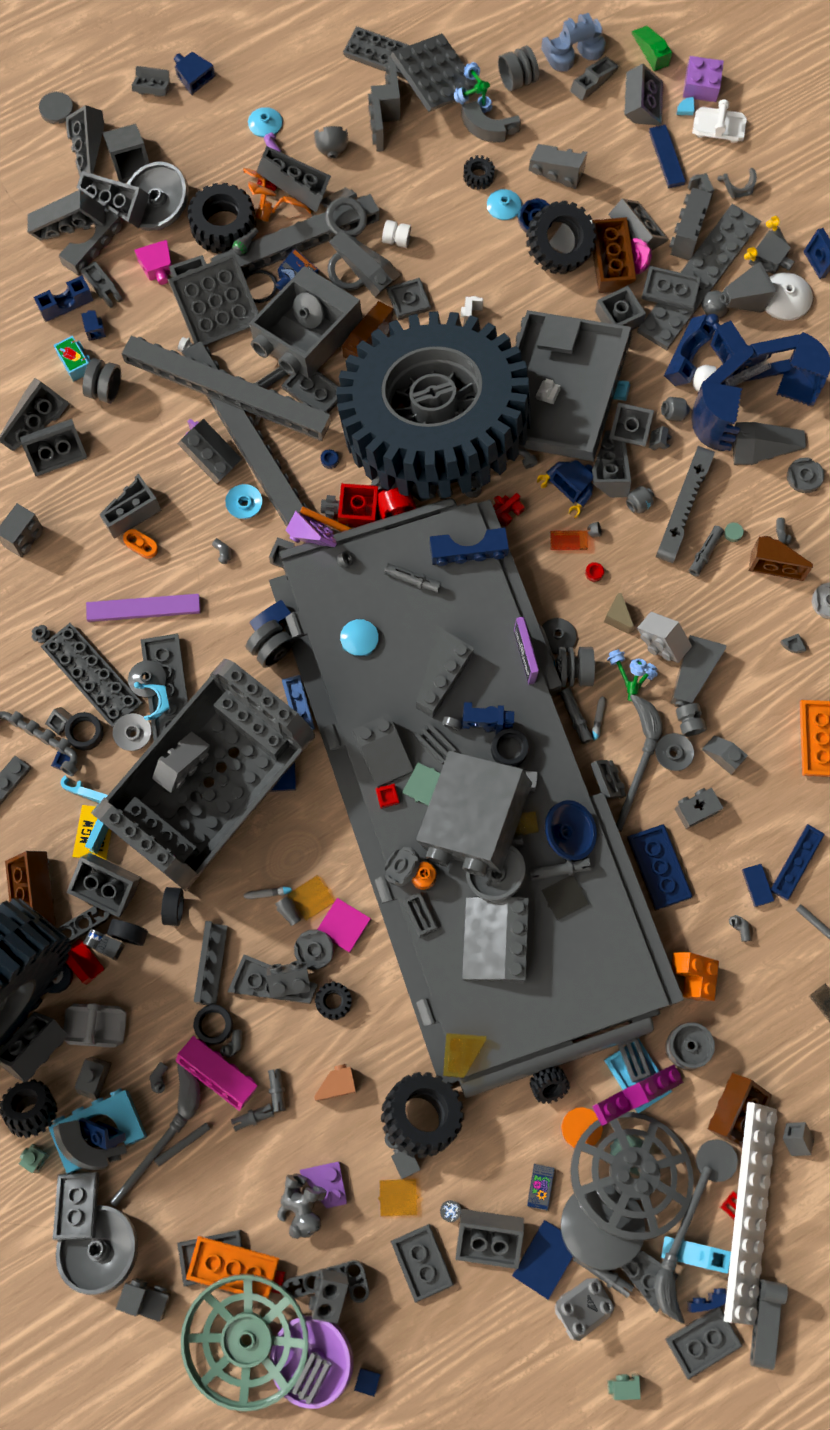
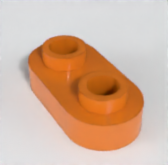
M130 529L124 533L123 541L126 547L147 559L156 556L158 547L154 540L135 529ZM132 539H137L136 542H131ZM147 548L152 549L150 552H146Z

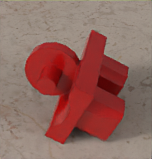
M518 493L514 494L510 499L507 495L502 498L498 495L494 497L496 504L493 505L499 523L504 527H507L513 520L508 514L510 511L519 516L525 510V506L520 501L521 496Z

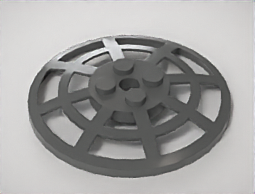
M627 1112L610 1121L614 1133L607 1136L596 1148L585 1142L593 1131L601 1126L599 1120H597L580 1136L571 1158V1184L579 1206L597 1227L617 1238L630 1241H644L665 1234L683 1218L693 1195V1169L683 1144L666 1125L657 1119L645 1114ZM618 1118H639L649 1121L650 1125L647 1132L638 1129H622ZM658 1127L673 1139L682 1154L671 1155L667 1147L655 1137ZM626 1135L644 1137L642 1147H630ZM616 1138L622 1148L615 1156L603 1151ZM652 1143L662 1150L666 1156L665 1159L656 1161L652 1154L649 1153ZM581 1151L593 1156L591 1166L593 1182L583 1186L580 1184L578 1169ZM600 1159L610 1163L609 1176L599 1179L598 1171ZM684 1162L687 1166L689 1180L686 1198L676 1191L678 1179L676 1165ZM670 1167V1187L660 1181V1169ZM630 1168H636L639 1171L640 1176L638 1179L630 1175ZM613 1185L615 1190L621 1195L617 1204L608 1197L603 1189L604 1187ZM657 1189L667 1196L661 1204L653 1208L649 1195ZM597 1191L602 1201L613 1210L608 1223L592 1209L584 1196L585 1194ZM629 1199H641L644 1211H630L625 1209ZM672 1199L682 1205V1208L673 1220L665 1226L658 1228L655 1218L656 1214L664 1210ZM621 1216L632 1219L647 1218L650 1231L629 1232L616 1228Z

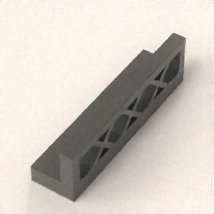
M211 921L205 922L194 1002L196 1004L217 1005L228 926L213 924Z

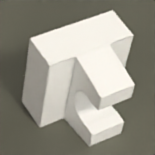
M546 378L545 381H542L536 394V399L554 404L560 391V385Z

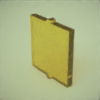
M318 875L288 893L290 898H293L296 909L299 910L305 921L335 902L327 891L328 887L324 886Z
M416 1179L380 1180V1196L378 1200H380L381 1216L417 1215L418 1195H416Z

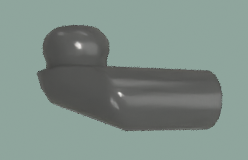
M232 1030V1041L221 1048V1054L226 1058L233 1057L241 1050L242 1030Z

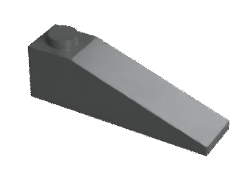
M85 105L66 117L68 139L72 140L73 145L71 149L76 154L75 162L79 176L82 171L93 174L104 129L103 110Z

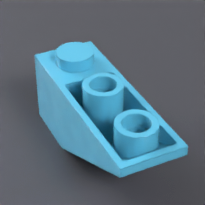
M664 1237L661 1258H665L666 1253H669L675 1238ZM683 1240L677 1255L679 1259L677 1262L728 1274L731 1252Z

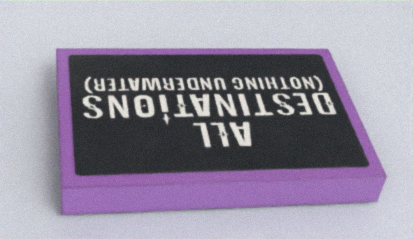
M519 617L516 618L514 635L529 685L536 682L539 668L525 618Z

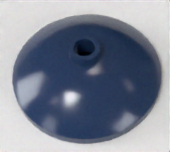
M564 800L556 803L549 810L545 821V832L552 849L559 856L567 860H579L588 856L595 846L597 830L595 821L587 808L579 802Z

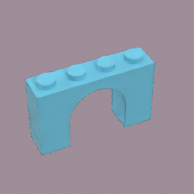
M122 1088L110 1093L111 1097L105 1100L103 1098L91 1102L92 1106L86 1109L80 1107L72 1111L73 1115L67 1118L61 1116L53 1120L51 1127L48 1126L67 1174L82 1168L67 1160L58 1148L53 1127L57 1124L75 1121L80 1118L89 1120L97 1115H107L114 1120L118 1130L125 1132L126 1141H124V1144L126 1146L147 1137L129 1091H122Z

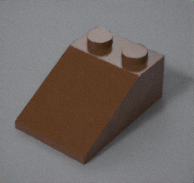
M759 536L751 550L748 571L804 581L813 568V563L781 541L770 536Z

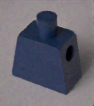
M190 52L185 57L178 53L174 57L176 75L191 95L215 77L213 64L194 52Z

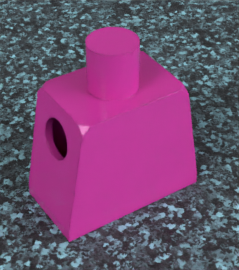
M167 240L135 249L137 260L150 281L157 279L160 285L168 283L167 276L171 275L169 266L172 263Z

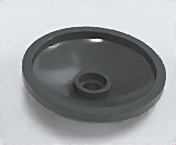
M511 845L501 873L488 869L486 876L480 877L466 872V880L470 889L478 897L488 901L504 900L514 895L522 886L526 876V864L521 853ZM498 874H502L501 878H496Z

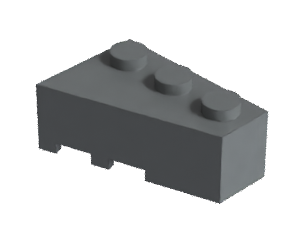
M538 144L530 159L529 171L546 177L551 181L564 184L566 187L576 189L584 174L588 152L574 153L573 149L561 151L555 146Z

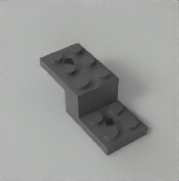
M388 55V63H385L386 85L371 86V93L368 94L372 143L376 145L377 152L384 151L382 122L400 120L396 64L390 57L391 55Z

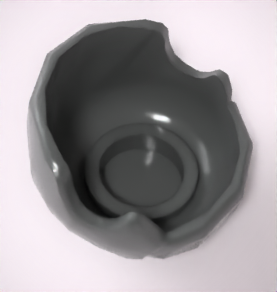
M710 291L704 296L702 309L707 315L716 314L719 318H722L728 313L729 308L720 300L722 291Z

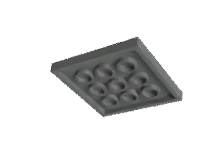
M443 33L393 51L390 56L428 112L455 102L454 93L457 87H465L468 91L477 84L475 80L464 76L465 65Z
M235 253L168 279L194 344L201 341L204 346L249 328V323L258 314Z

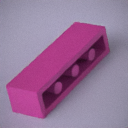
M193 1036L177 1054L176 1062L239 1111L256 1091L257 1085L250 1076L243 1075L239 1072L236 1065L226 1062L219 1052L212 1051L199 1038L197 1039Z

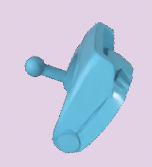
M134 683L135 688L153 689L159 698L156 711L151 715L144 716L146 721L156 719L170 709L166 686Z

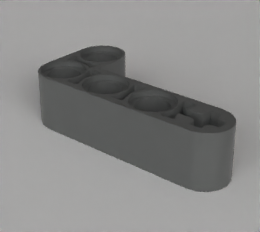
M351 1260L322 1268L347 1273L351 1299L357 1303L366 1301L369 1295V1286L364 1266L360 1261ZM356 1264L360 1267V1274L358 1276H351L348 1269L350 1265ZM322 1269L291 1277L285 1281L283 1288L288 1291L287 1287L290 1286V1282L298 1285L302 1283L300 1279L303 1278V1286L306 1291L303 1292V1287L295 1290V1294L292 1291L288 1292L293 1298L315 1293L316 1290L308 1285V1278L310 1276L320 1277ZM355 1287H364L366 1290L365 1296L357 1298L354 1295Z
M759 1279V1296L757 1297L756 1307L757 1317L755 1325H753L750 1365L752 1367L774 1370L781 1304H785L787 1301V1284Z

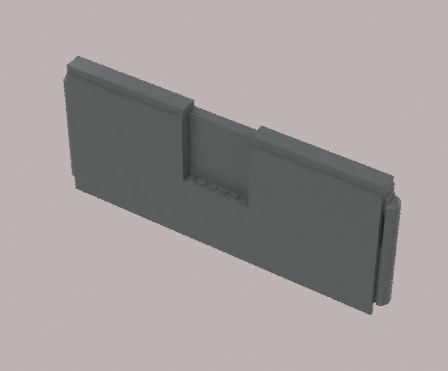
M448 498L334 534L332 537L335 538L337 543L335 547L308 542L279 551L285 575L270 579L269 584L275 601L282 600L291 613L285 617L286 621L283 622L285 631L295 641L291 649L436 1076L443 1077L442 1081L445 1083L448 1081L450 1083L459 1081L466 1099L539 1073V1071H544L546 1068L557 1067L650 1034L654 1030L652 1018L660 1015L661 1009L678 1004L684 999L604 792L589 797L551 696L560 693L562 684L510 549L508 550V556L502 559L487 558L480 562L470 560L462 564L453 562L445 566L432 565L429 545L430 536L449 534L455 543L462 546H473L484 538L486 530L501 528L491 500L478 504L475 502L457 506L454 499ZM344 551H348L353 557V564L342 568L337 564V556ZM387 563L419 575L425 574L430 579L442 582L438 594L424 588L418 589L413 584L384 575ZM519 617L525 618L539 668L536 682L529 685L514 635L516 618ZM364 619L376 627L379 634L378 643L370 655L355 656L343 649L340 635L343 627L350 621ZM442 628L474 647V653L434 717L431 718L416 709V700L440 629ZM464 702H472V708L484 709L489 706L498 708V705H503L504 711L515 712L513 729L523 733L529 744L527 758L516 768L537 772L535 792H529L527 808L521 815L515 835L522 834L524 847H516V849L525 860L526 876L520 889L511 896L528 898L526 978L524 983L462 980L466 898L478 897L467 883L466 871L462 869L464 862L450 859L448 866H441L425 858L427 851L416 839L428 806L421 802H415V799L402 793L413 772L380 786L383 787L395 783L400 804L380 809L375 790L377 786L353 737L352 729L389 714L413 771L417 763H420L428 768H434L435 771L441 773L444 763L441 764L415 738V735L427 723H430L456 749V753L495 762L491 754L492 741L496 736L495 730L486 732L483 727H470V729H462L461 727L460 730H454L443 726V718L450 717L462 722ZM429 730L427 731L447 752L449 751ZM424 735L421 736L442 758L444 757ZM511 737L501 740L498 746L500 755L510 760L517 758L522 749L519 741ZM564 800L579 802L591 813L597 830L595 846L591 853L583 858H589L591 871L574 873L573 876L567 874L531 881L529 868L565 863L567 860L559 856L547 840L545 821L549 810L556 803ZM405 846L412 848L419 854L420 862H429L435 867L437 871L436 883L427 890L416 888L412 881L403 886L392 885L385 878L386 870H384L390 855L397 849L401 850ZM498 874L496 878H501L502 874ZM418 892H421L438 928L420 938L402 902L403 899ZM416 898L415 901L429 928L431 927L429 919L419 901V898ZM409 901L408 904L420 930L423 931L424 928L411 901ZM627 1021L629 1023L626 1026L611 1030L609 1032L594 1036L592 1038L574 1044L572 1042L573 1040L608 1029L610 1027L625 1023Z

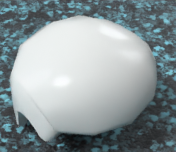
M702 365L697 368L692 380L693 387L697 392H699L702 382L716 371L715 366Z

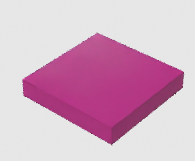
M337 898L319 925L318 930L328 934L334 944L350 953L371 918Z

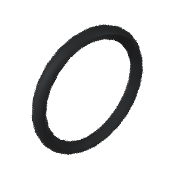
M253 270L244 276L245 280L253 274L262 273L268 275L274 282L273 292L264 299L253 298L254 303L269 301L277 292L276 278L268 271Z

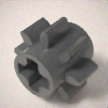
M327 495L326 500H321V513H325L326 517L334 519L335 514H338L339 501L336 500V496Z

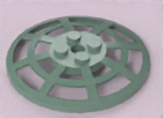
M252 1274L225 1277L201 1292L186 1314L181 1333V1354L184 1367L195 1387L207 1399L224 1408L236 1411H255L278 1402L297 1383L307 1361L309 1335L301 1308L288 1291L265 1277ZM242 1280L244 1282V1293L231 1295L221 1302L211 1294L215 1289L227 1283ZM252 1281L261 1282L273 1287L284 1298L275 1304L264 1296L254 1294ZM205 1300L213 1310L206 1320L203 1333H190L194 1315L200 1304ZM244 1300V1312L235 1316L225 1307L232 1302ZM253 1300L265 1304L271 1310L264 1317L253 1313ZM290 1303L300 1320L303 1339L291 1337L289 1324L282 1312ZM217 1314H219L227 1323L222 1333H210L212 1323ZM276 1317L279 1318L282 1324L284 1336L272 1335L269 1323ZM243 1334L251 1336V1345H244L242 1343L241 1337ZM210 1342L221 1343L224 1356L217 1363L212 1355ZM189 1343L203 1344L204 1355L211 1369L202 1378L197 1373L193 1364ZM272 1345L284 1346L281 1359L277 1365L268 1357ZM290 1347L302 1348V1356L293 1377L287 1382L280 1371L288 1359ZM230 1362L235 1366L241 1367V1379L230 1376L223 1369ZM262 1363L269 1373L260 1378L250 1380L251 1367ZM218 1376L225 1382L240 1387L239 1401L221 1396L213 1391L208 1384ZM274 1378L281 1388L277 1393L265 1399L248 1402L249 1387L263 1385Z

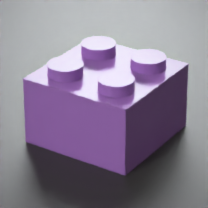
M690 56L686 69L683 98L694 97L696 100L716 102L721 85L723 60Z

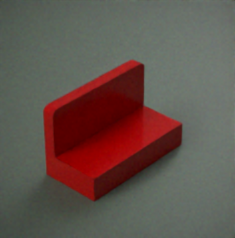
M81 939L73 944L71 950L67 953L69 957L66 963L85 985L89 984L105 970Z

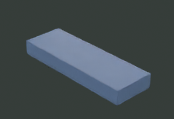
M300 675L282 679L288 705L314 730L315 727Z

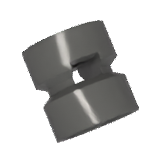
M699 703L687 704L675 710L678 721L682 722L680 729L683 736H694L707 730L705 721L701 718L702 710Z

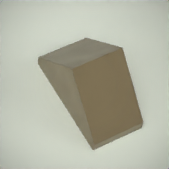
M618 593L604 622L628 634L632 632L634 625L622 593Z

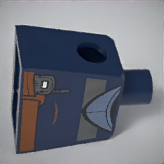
M296 249L289 254L278 268L280 280L276 283V287L279 291L304 266L319 275L318 268Z

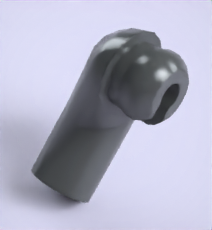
M782 517L777 518L776 532L778 540L783 544H790L792 536L790 534L786 535L785 519Z
M216 538L212 546L219 550V562L227 564L228 560L231 559V549Z
M738 915L731 916L729 924L740 932L741 942L751 941L749 923Z
M162 1062L157 1065L149 1078L151 1088L155 1093H162L165 1090L163 1074L168 1069V1066Z

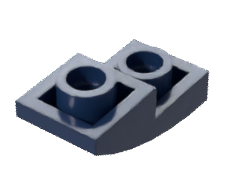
M280 600L250 621V625L256 631L268 621L277 620L279 623L286 621L285 617L291 613L284 602Z
M714 1288V1292L708 1293V1302H706V1298H693V1302H687L688 1311L691 1313L703 1312L726 1304L727 1289Z

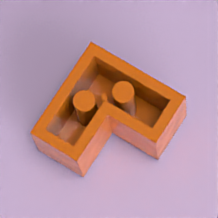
M691 952L673 953L672 971L674 974L685 977L683 997L696 1001H715L719 961Z

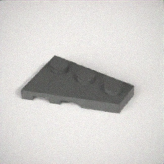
M640 1249L637 1255L628 1264L621 1267V1269L657 1313L660 1306L655 1295V1278L658 1271L662 1268L661 1263ZM674 1272L673 1274H674L675 1281H676V1279H677V1277H678L679 1275H677V1274Z

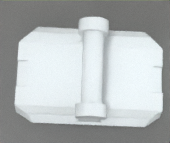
M721 100L718 109L701 107L696 110L692 133L700 138L707 136L737 143L744 139L746 117L741 112L728 111L729 101Z

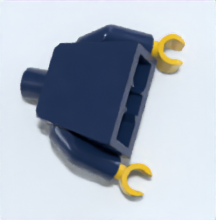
M578 460L557 462L547 471L546 475L542 474L537 477V483L545 480L541 484V488H546L549 480L573 504L577 502L576 505L571 506L569 509V514L572 510L578 512L574 517L577 518L580 514V508L584 507L592 497L594 488L592 483L593 467L589 464L584 466Z

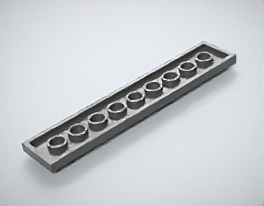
M731 204L680 272L701 278L694 310L689 311L657 303L644 320V323L640 325L637 333L667 351L702 304L704 296L714 288L760 226L761 220Z
M178 633L140 639L143 661H154L160 664L166 673L165 686L170 709L160 717L151 720L154 741L188 703ZM145 674V678L148 679L149 675ZM157 695L148 697L150 715L158 707L159 698ZM199 792L191 795L192 802L197 803L201 800ZM181 807L178 811V815L181 818L187 817L189 814V810L186 807Z

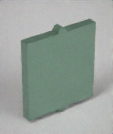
M417 763L402 793L415 799V802H421L429 806L440 773L435 771L434 768H428Z

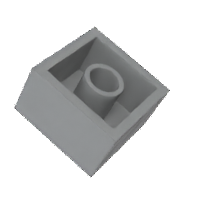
M650 612L637 627L641 634V639L648 646V651L653 655H660L668 661L672 660L679 663L692 647L678 621L654 612Z

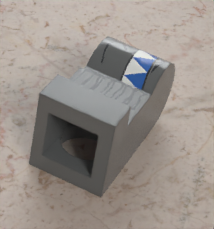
M90 929L83 944L117 961L125 946L122 942L93 929Z

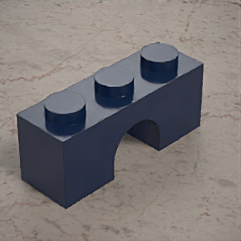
M83 276L66 282L67 289L59 295H53L48 290L33 297L45 322L94 301Z

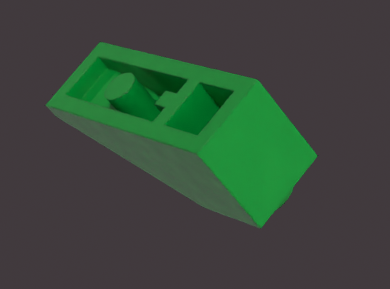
M647 25L632 31L633 37L654 72L669 66L672 51L664 38Z

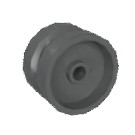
M91 359L83 378L82 388L84 396L91 399L99 397L100 401L111 404L115 400L121 384L122 372L120 365L111 362L105 364L103 360Z
M271 620L263 624L251 635L245 647L252 656H257V661L263 668H268L281 660L290 651L295 641L288 632H283V626L277 620Z
M688 1022L676 1027L669 1033L665 1051L669 1060L675 1066L683 1070H693L706 1065L711 1060L715 1051V1042L712 1034L706 1027L698 1023ZM689 1042H690V1046L693 1047L692 1050L688 1048V1043H689Z

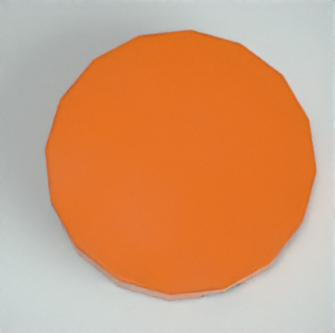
M580 1107L574 1108L564 1116L561 1132L564 1140L571 1147L575 1148L580 1136L591 1124L598 1120L594 1111ZM602 1126L593 1131L586 1140V1144L591 1146L597 1144L602 1135Z

